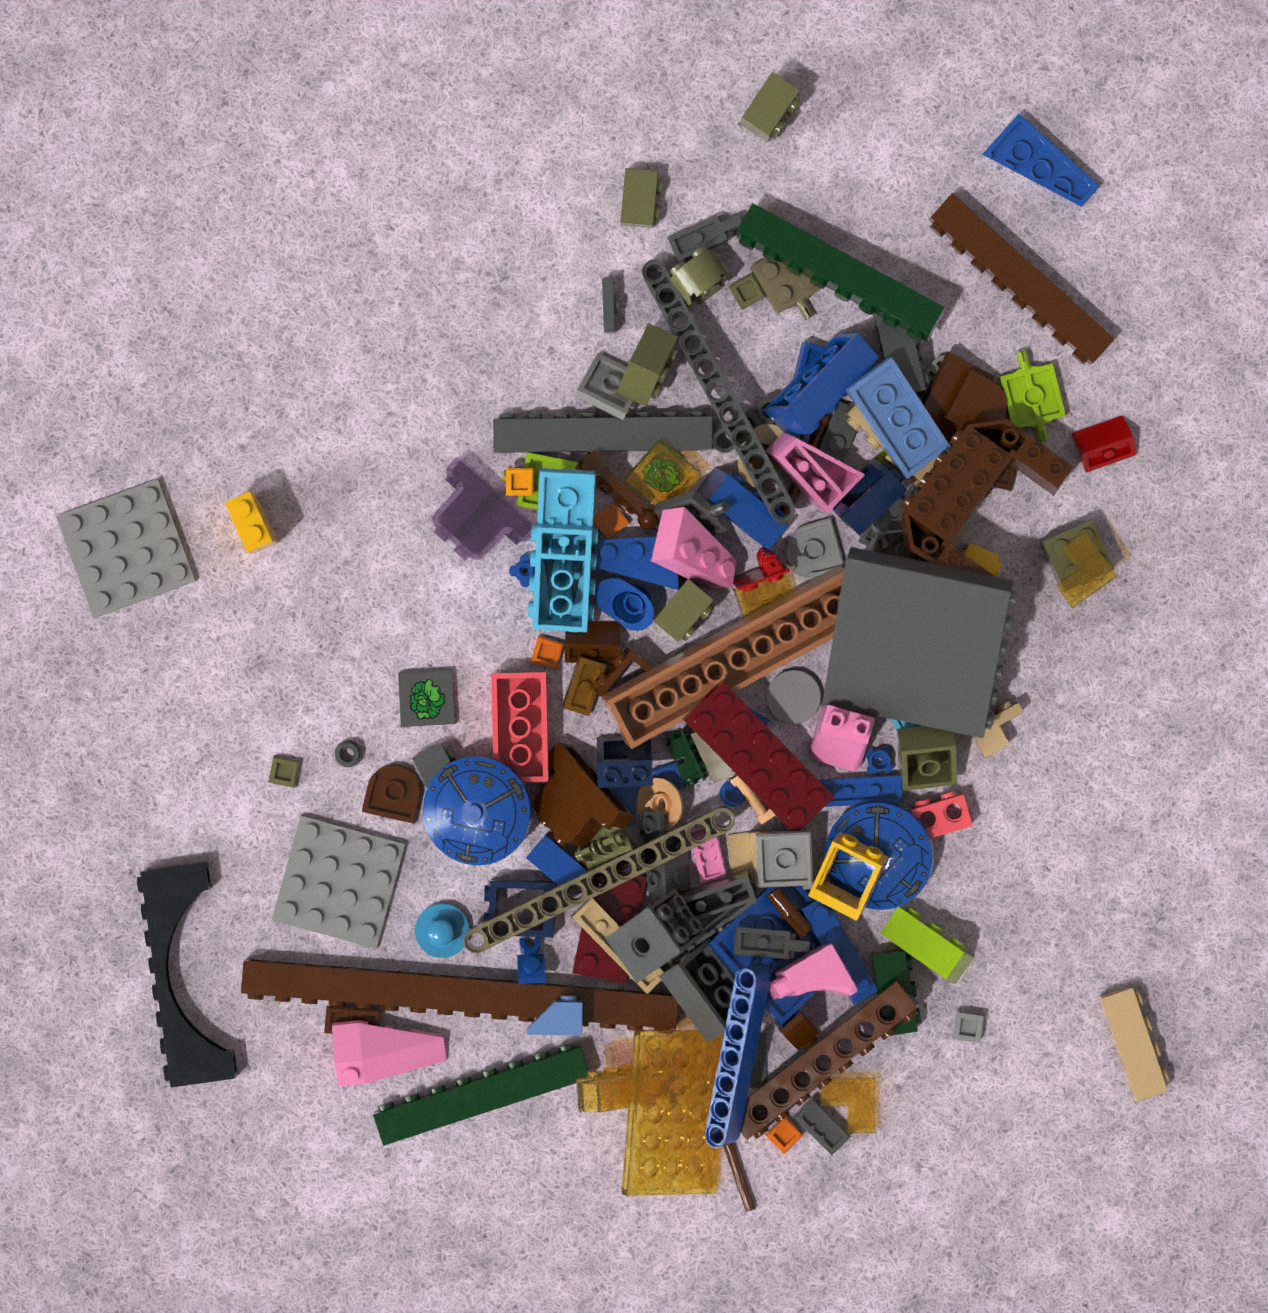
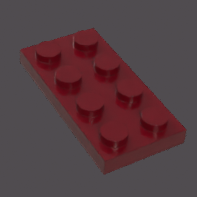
M638 875L593 897V899L621 927L640 914L647 877ZM592 878L593 884L596 885V886H599V885L595 882V880ZM581 927L572 973L626 984L627 973Z

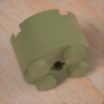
M706 246L696 250L692 254L693 259L686 264L680 262L670 270L672 274L670 281L677 288L688 308H693L692 302L694 301L701 304L724 287L721 282L725 278L730 281L733 277L713 249L708 250Z

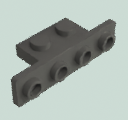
M663 811L642 812L645 843L665 833ZM671 836L665 842L666 847L670 850H677L681 846V840L676 836ZM651 848L645 849L646 862H653L657 857L656 852ZM688 851L647 871L649 906L673 889H676V891L691 889Z

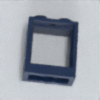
M874 458L860 471L865 474L862 479L832 508L839 518L859 536L908 491L901 484L904 478L894 468L892 469L887 462L884 461L881 464Z
M622 736L597 737L598 788L653 786L651 739L631 749L625 743ZM627 777L629 780L624 782L622 779Z
M491 879L490 885H485L484 901L489 902V912H484L483 921L496 916L497 888L541 889L545 892L555 887L556 883L553 881ZM546 897L544 899V908L550 911L555 910V898ZM555 916L543 922V929H528L516 936L554 938ZM494 923L493 927L496 933L502 935L508 932L509 928H499Z

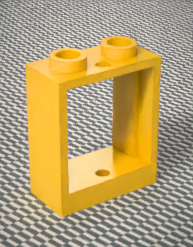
M839 833L832 841L808 896L857 921L865 911L889 857L876 847H868L858 842V839L850 834ZM840 849L875 867L861 899L826 881Z

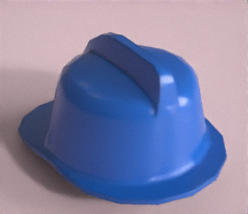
M608 578L597 585L595 601L605 614L629 630H644L652 624L654 607L651 596L646 589L641 586L631 585L620 578Z

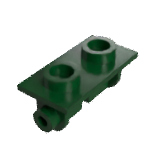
M682 729L680 730L682 736L677 738L674 733L666 737L668 743L665 745L668 747L674 761L684 757L685 762L677 765L683 783L687 782L688 787L698 783L697 777L699 776L702 777L703 781L706 780L704 774L708 770L701 757L696 759L692 750L696 748L690 732L685 734Z

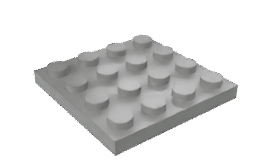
M159 479L56 516L93 618L196 581Z
M300 815L272 920L377 949L406 844Z

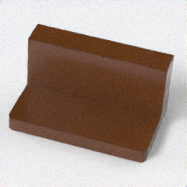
M588 621L587 632L565 631V663H576L580 655L605 664H613L611 660L620 649L619 622Z

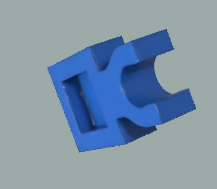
M535 937V945L533 947H527L525 945V938H519L520 952L523 955H517L518 984L546 983L544 954H538L540 951V937Z

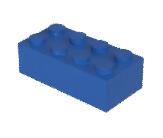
M859 333L835 334L773 399L764 411L783 432L787 434H810L819 427V421L825 414L828 415L837 408V401L843 395L848 394L845 388L874 368L873 363L879 356Z

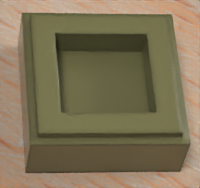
M753 273L729 286L741 310L765 298Z
M273 756L268 783L295 788L301 761Z

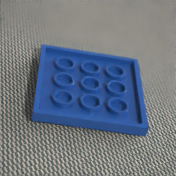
M802 886L781 887V890L794 905H798L797 909L799 912L801 908L814 901L808 896L809 894ZM767 887L757 896V902L734 918L707 943L735 976L740 969L761 964L769 970L771 982L777 978L774 974L776 971L806 954L794 953V959L787 960L733 955L735 927L790 931V933L796 934L785 919H780L781 914L766 898L777 887ZM812 931L803 937H799L797 934L795 936V940L810 941L809 952L820 946ZM853 945V947L855 948L856 952L858 953L859 950ZM768 991L765 1009L779 1025H782L817 991L806 992L798 996L788 997L786 995L781 999H773Z

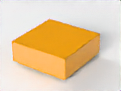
M506 468V495L533 496L534 468Z

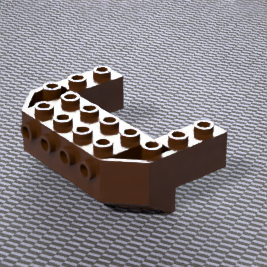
M1007 419L968 424L964 431L958 429L950 440L953 446L947 453L943 450L935 460L936 469L932 474L926 472L918 483V486L921 487L916 496L910 494L902 505L905 511L901 518L908 559L994 576L950 543L1000 474L1005 473L1011 465L1053 496H1055L1074 467Z

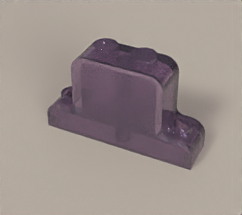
M456 457L448 465L445 480L455 488V491L434 513L433 523L436 529L433 532L444 542L450 539L457 546L454 551L463 560L466 561L468 558L473 560L483 559L505 535L516 545L519 542L524 543L531 539L532 526L460 459Z

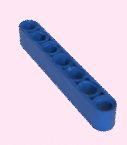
M761 964L740 969L735 976L705 1130V1139L713 1148H720L734 1143L740 1136L770 984L769 970Z

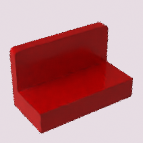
M1123 416L1072 433L1085 473L1137 455L1133 435Z

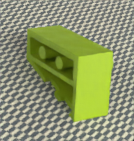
M898 906L880 934L944 979L956 984L974 958L964 951L966 946L953 937L950 941L941 935L943 930L932 922L928 926L919 920L922 915L909 906L906 910Z

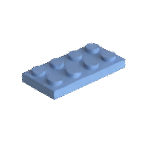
M888 357L845 388L905 479L910 478L936 459L943 450L946 451L951 448L893 358Z

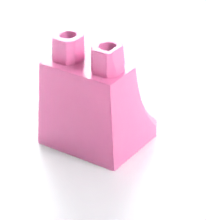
M831 705L822 706L809 748L810 757L817 762L848 771H856L862 764L875 718Z
M832 944L818 946L776 971L774 974L777 978L770 982L768 989L773 999H781L786 995L788 997L798 996L810 991H825L840 996H851L857 992L853 980Z

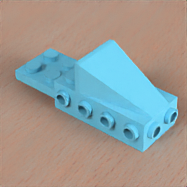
M540 468L537 525H532L531 541H536V550H531L530 567H535V576H530L529 592H534V601H529L528 617H533V629L587 632L588 621L594 620V604H589V595L595 596L596 579H590L591 570H596L597 554H592V545H597L598 528H593L595 471Z

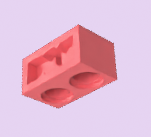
M956 790L941 794V800L931 802L930 798L914 802L915 807L910 808V811L919 819L925 811H931L934 814V822L929 826H925L931 838L973 826L964 795L962 793L957 795ZM952 803L960 806L961 811L956 818H949L946 814V808Z

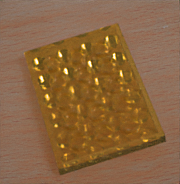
M634 1030L622 1195L716 1194L720 1148H713L707 1143L705 1130L724 1033L706 1042L698 1030Z

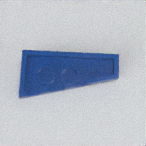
M1020 114L1012 120L982 154L1080 207L1100 187Z

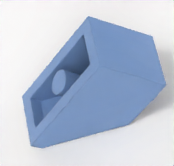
M561 995V999H555L528 1026L527 1035H582L583 1000H577V995Z

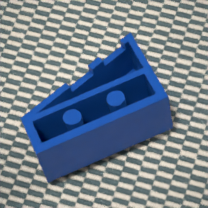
M714 467L696 491L702 494L711 504L715 505L726 501L730 509L729 512L723 513V515L761 546L770 550L789 525L783 526L775 523L759 493L753 488L750 492L744 488L743 484L745 481L737 474L732 472L728 475ZM778 508L776 509L775 514L783 518L785 514Z
M656 537L598 540L597 545H594V554H597L596 568L679 590L678 574L651 561Z

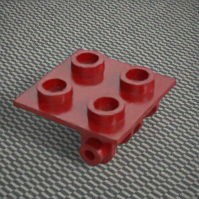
M763 547L756 554L759 568L734 576L733 585L738 590L750 591L756 589L759 586L758 583L763 581L775 582L783 579L784 574L790 572V570L771 550Z

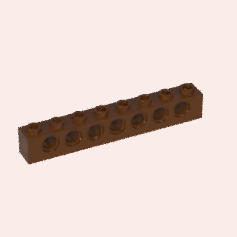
M900 978L747 1097L741 1133L746 1140L752 1136L758 1139L769 1130L766 1125L775 1119L777 1123L790 1114L788 1111L790 1106L794 1103L798 1106L802 1105L811 1097L808 1092L816 1086L821 1090L832 1081L830 1075L835 1071L839 1070L840 1073H843L854 1064L851 1060L857 1054L863 1057L875 1047L873 1042L881 1037L885 1040L896 1031L894 1025L901 1020L907 1023L918 1014L915 1009L920 1004ZM885 1005L892 1006L896 1011L895 1017L886 1018L882 1014V1007ZM862 1022H870L874 1026V1033L872 1035H866L861 1031L860 1025ZM840 1039H849L853 1044V1050L849 1052L843 1051L839 1046ZM820 1055L828 1056L832 1061L831 1067H821L818 1063V1057ZM797 1073H808L810 1083L806 1085L801 1084L797 1079ZM776 1089H786L789 1093V1100H779L776 1096ZM764 1105L768 1110V1116L759 1117L755 1112V1106Z

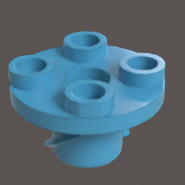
M439 903L426 908L421 913L416 922L415 936L419 946L427 954L437 958H447L454 956L464 948V936L470 928L466 916L458 907Z

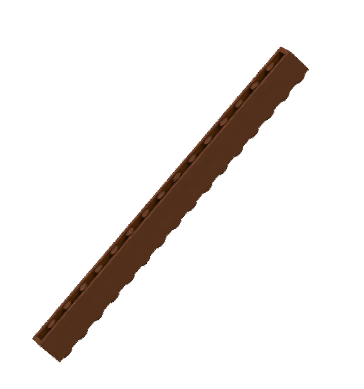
M245 959L243 961L241 994H247L248 999L263 1000L264 995L275 996L274 1001L291 1002V998H302L301 1003L318 1004V1000L329 1001L328 1005L345 1006V1002L356 1003L357 1008L371 1009L372 1004L383 1005V1010L399 1011V1007H410V1012L426 1013V1009H435L439 1015H453V1011L464 1012L465 1017L479 1018L480 1014L484 1013L491 1014L492 1019L507 1020L508 1016H518V1021L533 1022L555 999H561V995H577V1000H583L584 1027L589 1026V1022L600 1023V1028L616 1029V1024L627 1025V1030L643 1031V1027H654V1032L670 1033V1029H676L678 1002L671 993L649 992L646 994L644 991L549 983L518 984V981L257 959Z

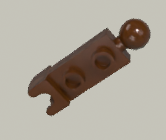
M596 450L592 454L588 452L576 465L575 469L595 471L596 486L603 494L612 496L617 501L616 506L625 514H636L640 527L646 530L655 528L659 522V516L654 510L644 508L646 504L607 468L609 462Z

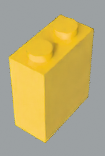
M249 491L225 502L247 553L255 554L278 543L256 493Z

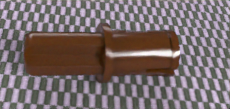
M777 887L766 896L767 900L781 914L780 919H785L799 937H803L811 931L812 927L798 911V905H794L781 890V887Z

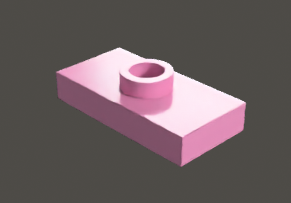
M705 827L690 830V834L694 838H702L706 833ZM718 837L692 849L701 884L727 876Z

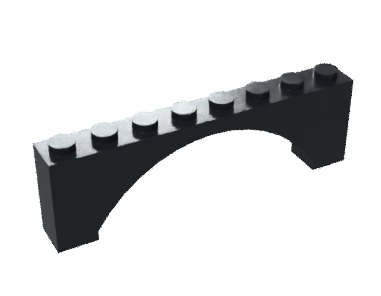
M208 861L140 871L141 876L137 877V887L139 893H143L144 903L141 904L142 919L147 920L148 930L144 932L146 946H151L152 957L148 958L150 974H155L156 984L152 985L154 1001L158 1000L160 1011H156V1022L158 1028L162 1027L163 1038H160V1050L162 1055L166 1054L167 1065L163 1066L165 1081H170V1087L172 1088L236 1079L238 1071L235 1050H227L214 1043L190 1022L176 1000L169 977V951L178 922L193 900L203 890L212 888Z

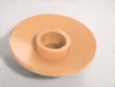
M656 777L653 778V786L640 787L637 794V811L641 820L643 811H663L665 831L673 829L679 823L683 813V801L679 790L671 781Z

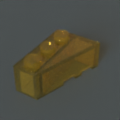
M635 1063L621 1064L620 1067L604 1068V1071H589L586 1077L576 1079L578 1112H606L629 1108V1105L641 1103V1106L650 1105V1102H672L670 1069L637 1068Z

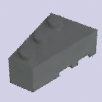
M748 869L678 893L684 898L686 905L701 922L703 929L707 933L687 948L688 952H691L698 944L716 933L719 928L732 921L757 902V892Z

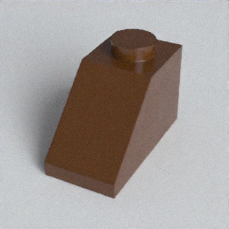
M800 1009L782 1025L775 1021L779 1031L798 1051L802 1047L804 1049L810 1047L817 1040L815 1036L819 1032Z

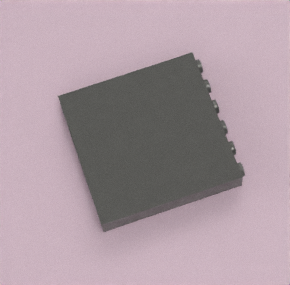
M850 547L845 562L822 704L983 738L986 728H992L994 713L990 712L991 705H996L999 689H995L994 686L995 681L1001 680L1004 666L999 664L1000 656L1005 657L1008 641L1003 640L1005 632H1010L1013 616L1008 615L1009 607H1015L1017 591H1013L1014 580Z

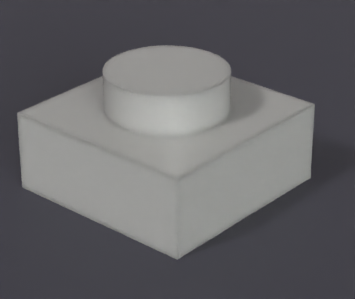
M956 1011L952 1038L980 1043L984 1016Z

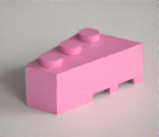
M785 432L765 451L811 504L826 513H829L865 475Z
M685 507L662 510L651 561L708 589L732 587L738 561Z

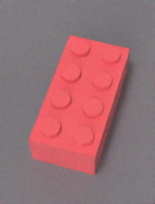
M547 672L491 673L493 758L513 768L524 782H549Z

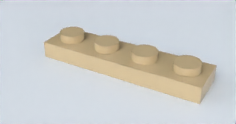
M593 898L585 901L571 917L634 980L605 939L619 929L620 926ZM658 968L638 982V986L648 994L661 981L659 976L663 971Z

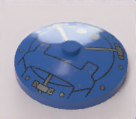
M467 756L449 763L431 780L424 796L423 819L431 840L446 856L468 865H488L506 858L524 841L531 825L532 801L523 779L509 765L488 756Z
M870 801L851 808L833 825L827 838L825 857L832 841L839 833L850 834L856 837L858 842L868 847H876L889 857L866 908L875 910L897 908L915 898L927 884L934 865L933 843L925 825L910 810L892 802ZM840 849L829 872V876L836 886L861 899L875 867Z

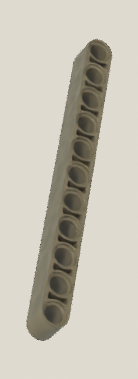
M719 806L634 847L632 851L591 868L471 927L464 936V945L471 953H480L728 832L735 824L734 813L726 806ZM720 812L728 813L731 817L729 824L726 826L717 825L715 823L716 815ZM701 824L706 828V833L702 838L692 837L690 829L693 825ZM669 837H678L681 840L680 848L677 850L668 849L665 842ZM651 848L656 852L657 857L653 862L643 861L641 853L644 849ZM622 860H626L632 865L631 872L625 875L620 874L616 869V865ZM601 872L606 875L607 883L604 886L593 884L592 876L595 873ZM574 884L579 885L583 891V894L576 899L571 898L567 893L568 887ZM546 897H554L558 901V907L555 910L550 911L544 908L542 902ZM521 909L532 911L534 917L530 922H522L519 919L518 912ZM497 921L506 922L509 927L508 932L502 935L496 933L493 927L494 923ZM472 933H479L484 937V943L481 946H473L470 943L469 936Z

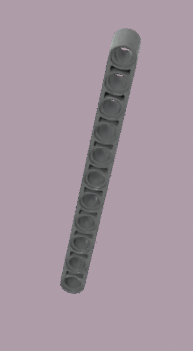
M650 260L646 262L642 268L644 281L673 335L678 336V345L775 523L783 526L789 525L796 516L794 504L683 298L670 281V274L661 261ZM659 269L662 271V275L657 280H651L648 278L650 271ZM667 292L673 293L675 298L671 303L665 304L661 302L663 294ZM685 316L688 321L685 326L676 327L673 325L675 318ZM692 339L700 341V346L695 351H690L686 348V344ZM704 363H710L713 365L712 372L706 375L701 374L699 367ZM720 386L726 389V393L722 398H714L711 395L715 387ZM735 410L739 413V417L734 422H728L724 419L726 412ZM742 434H748L752 437L751 442L746 446H741L737 443L738 437ZM757 457L762 458L765 463L761 469L754 470L750 467L751 460ZM769 481H773L778 485L777 490L771 494H767L762 490L764 484ZM781 505H786L791 510L787 517L780 518L775 514L776 509Z

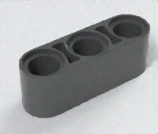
M766 398L744 412L746 417L754 422L755 428L762 424L774 423L771 418L765 417L762 413L763 405L771 403L774 398ZM722 427L713 435L712 445L719 453H729L735 449L732 444L727 449H722L717 445V437L722 433H726ZM740 435L737 443L739 445L743 444L749 435Z

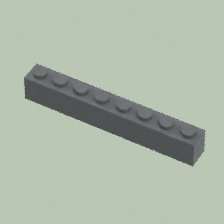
M705 411L690 412V417H679V412H662L663 417H652V412H636L635 417L624 418V420L608 413V418H597V413H581V418H570V413H555L554 419H543V414H526V419H515V414H499V419H493L494 453L593 452L594 450L597 452L712 450V416H706Z

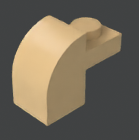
M1009 700L996 707L997 713L994 714L992 728H986L983 738L974 737L983 757L986 758L1010 745L1000 725L1024 713L1019 703L1011 704Z

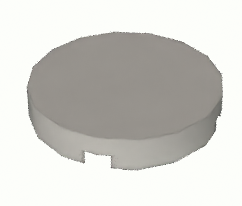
M789 670L782 672L772 680L768 687L767 703L769 709L777 719L785 723L798 724L805 722L815 715L820 706L821 693L819 686L812 676L803 671Z

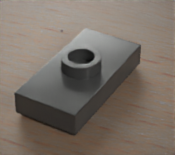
M603 277L604 333L615 334L614 314H620L619 297H614L613 277Z
M813 1097L793 1116L831 1155L851 1137Z

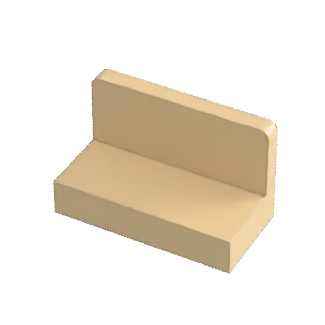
M760 831L728 835L727 840L732 874L748 869L754 886L759 887L756 833Z

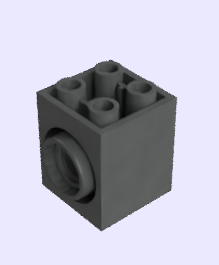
M673 889L605 939L636 983H638L707 933L703 929L701 922L686 905L684 898L678 894L676 889Z

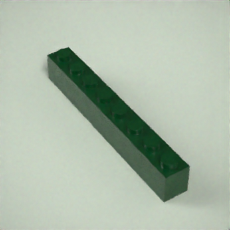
M752 203L736 230V238L739 239L738 242L743 247L749 250L755 248L763 252L762 255L767 260L773 263L779 261L787 266L786 269L797 276H801V274L811 279L810 282L821 289L829 288L842 301H853L859 305L858 308L869 315L875 313L883 318L882 321L892 328H897L898 326L906 330V334L916 341H921L922 339L928 342L944 314V306Z
M574 1042L558 1047L560 1052L549 1055L548 1051H543L533 1055L534 1060L526 1063L519 1059L508 1063L507 1069L498 1072L496 1068L481 1072L482 1077L472 1080L471 1076L463 1077L455 1081V1086L446 1088L445 1084L429 1089L430 1094L420 1097L419 1093H414L404 1097L403 1103L394 1105L393 1101L377 1106L378 1111L374 1112L373 1117L383 1146L591 1079L581 1045L575 1046Z

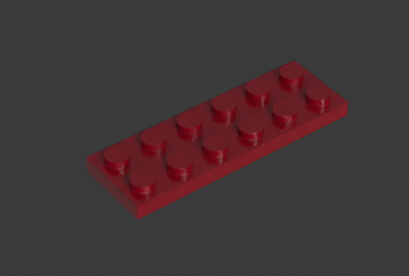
M722 680L683 718L687 725L790 831L802 830L834 798L821 782Z

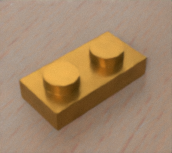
M580 655L578 656L562 704L564 709L587 716L590 715L597 694L593 690L597 686L594 684V681L602 671H605L606 664Z

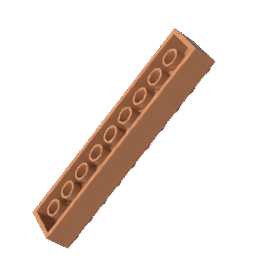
M840 566L834 568L601 696L625 743L633 749L684 721L683 718L721 680L733 692H736L833 639L844 568Z

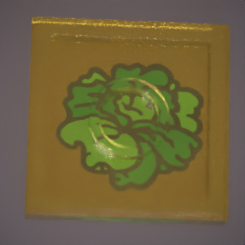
M659 439L625 476L624 482L656 505L658 502L684 494L701 476V471Z

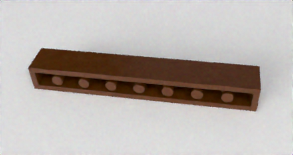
M953 193L929 218V221L932 223L930 228L937 235L942 237L945 234L952 241L950 246L960 255L966 253L972 259L970 264L981 274L986 271L993 278L991 283L1001 292L1006 289L1013 295L1011 301L1021 310L1026 307L1034 315L1031 319L1041 328L1047 326L1054 333L1051 336L1057 343L1063 347L1067 344L1074 350L1072 356L1084 365L1086 362L1089 365L1093 364L1115 340Z

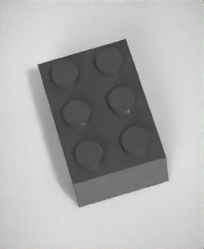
M709 939L697 945L691 952L685 953L659 976L706 1042L725 1032L735 980L734 973L707 944L710 942Z

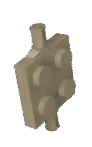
M765 257L750 267L751 272L776 315L788 308L794 307L799 308L805 320L815 315L807 300L812 294L821 290V288L812 284L810 278L803 274L797 276L788 271L785 264L779 261L773 263Z

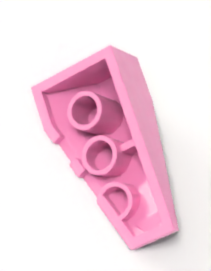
M362 1020L332 1023L334 1062L338 1087L366 1084L447 1061L443 1034L414 1029L410 1031L393 1029V1026L385 1024L384 1027L368 1025L367 1021Z

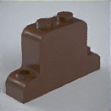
M561 742L555 744L548 756L549 763L555 773L533 802L534 810L539 815L538 820L555 833L553 835L554 839L562 846L571 844L580 847L586 846L602 826L608 830L612 827L619 829L627 827L634 819L631 812L609 788H598V775L572 746Z

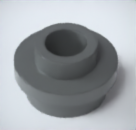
M352 740L342 741L335 749L336 761L344 767L357 765L362 758L361 747ZM347 748L352 749L354 752L351 759L344 757L343 753Z

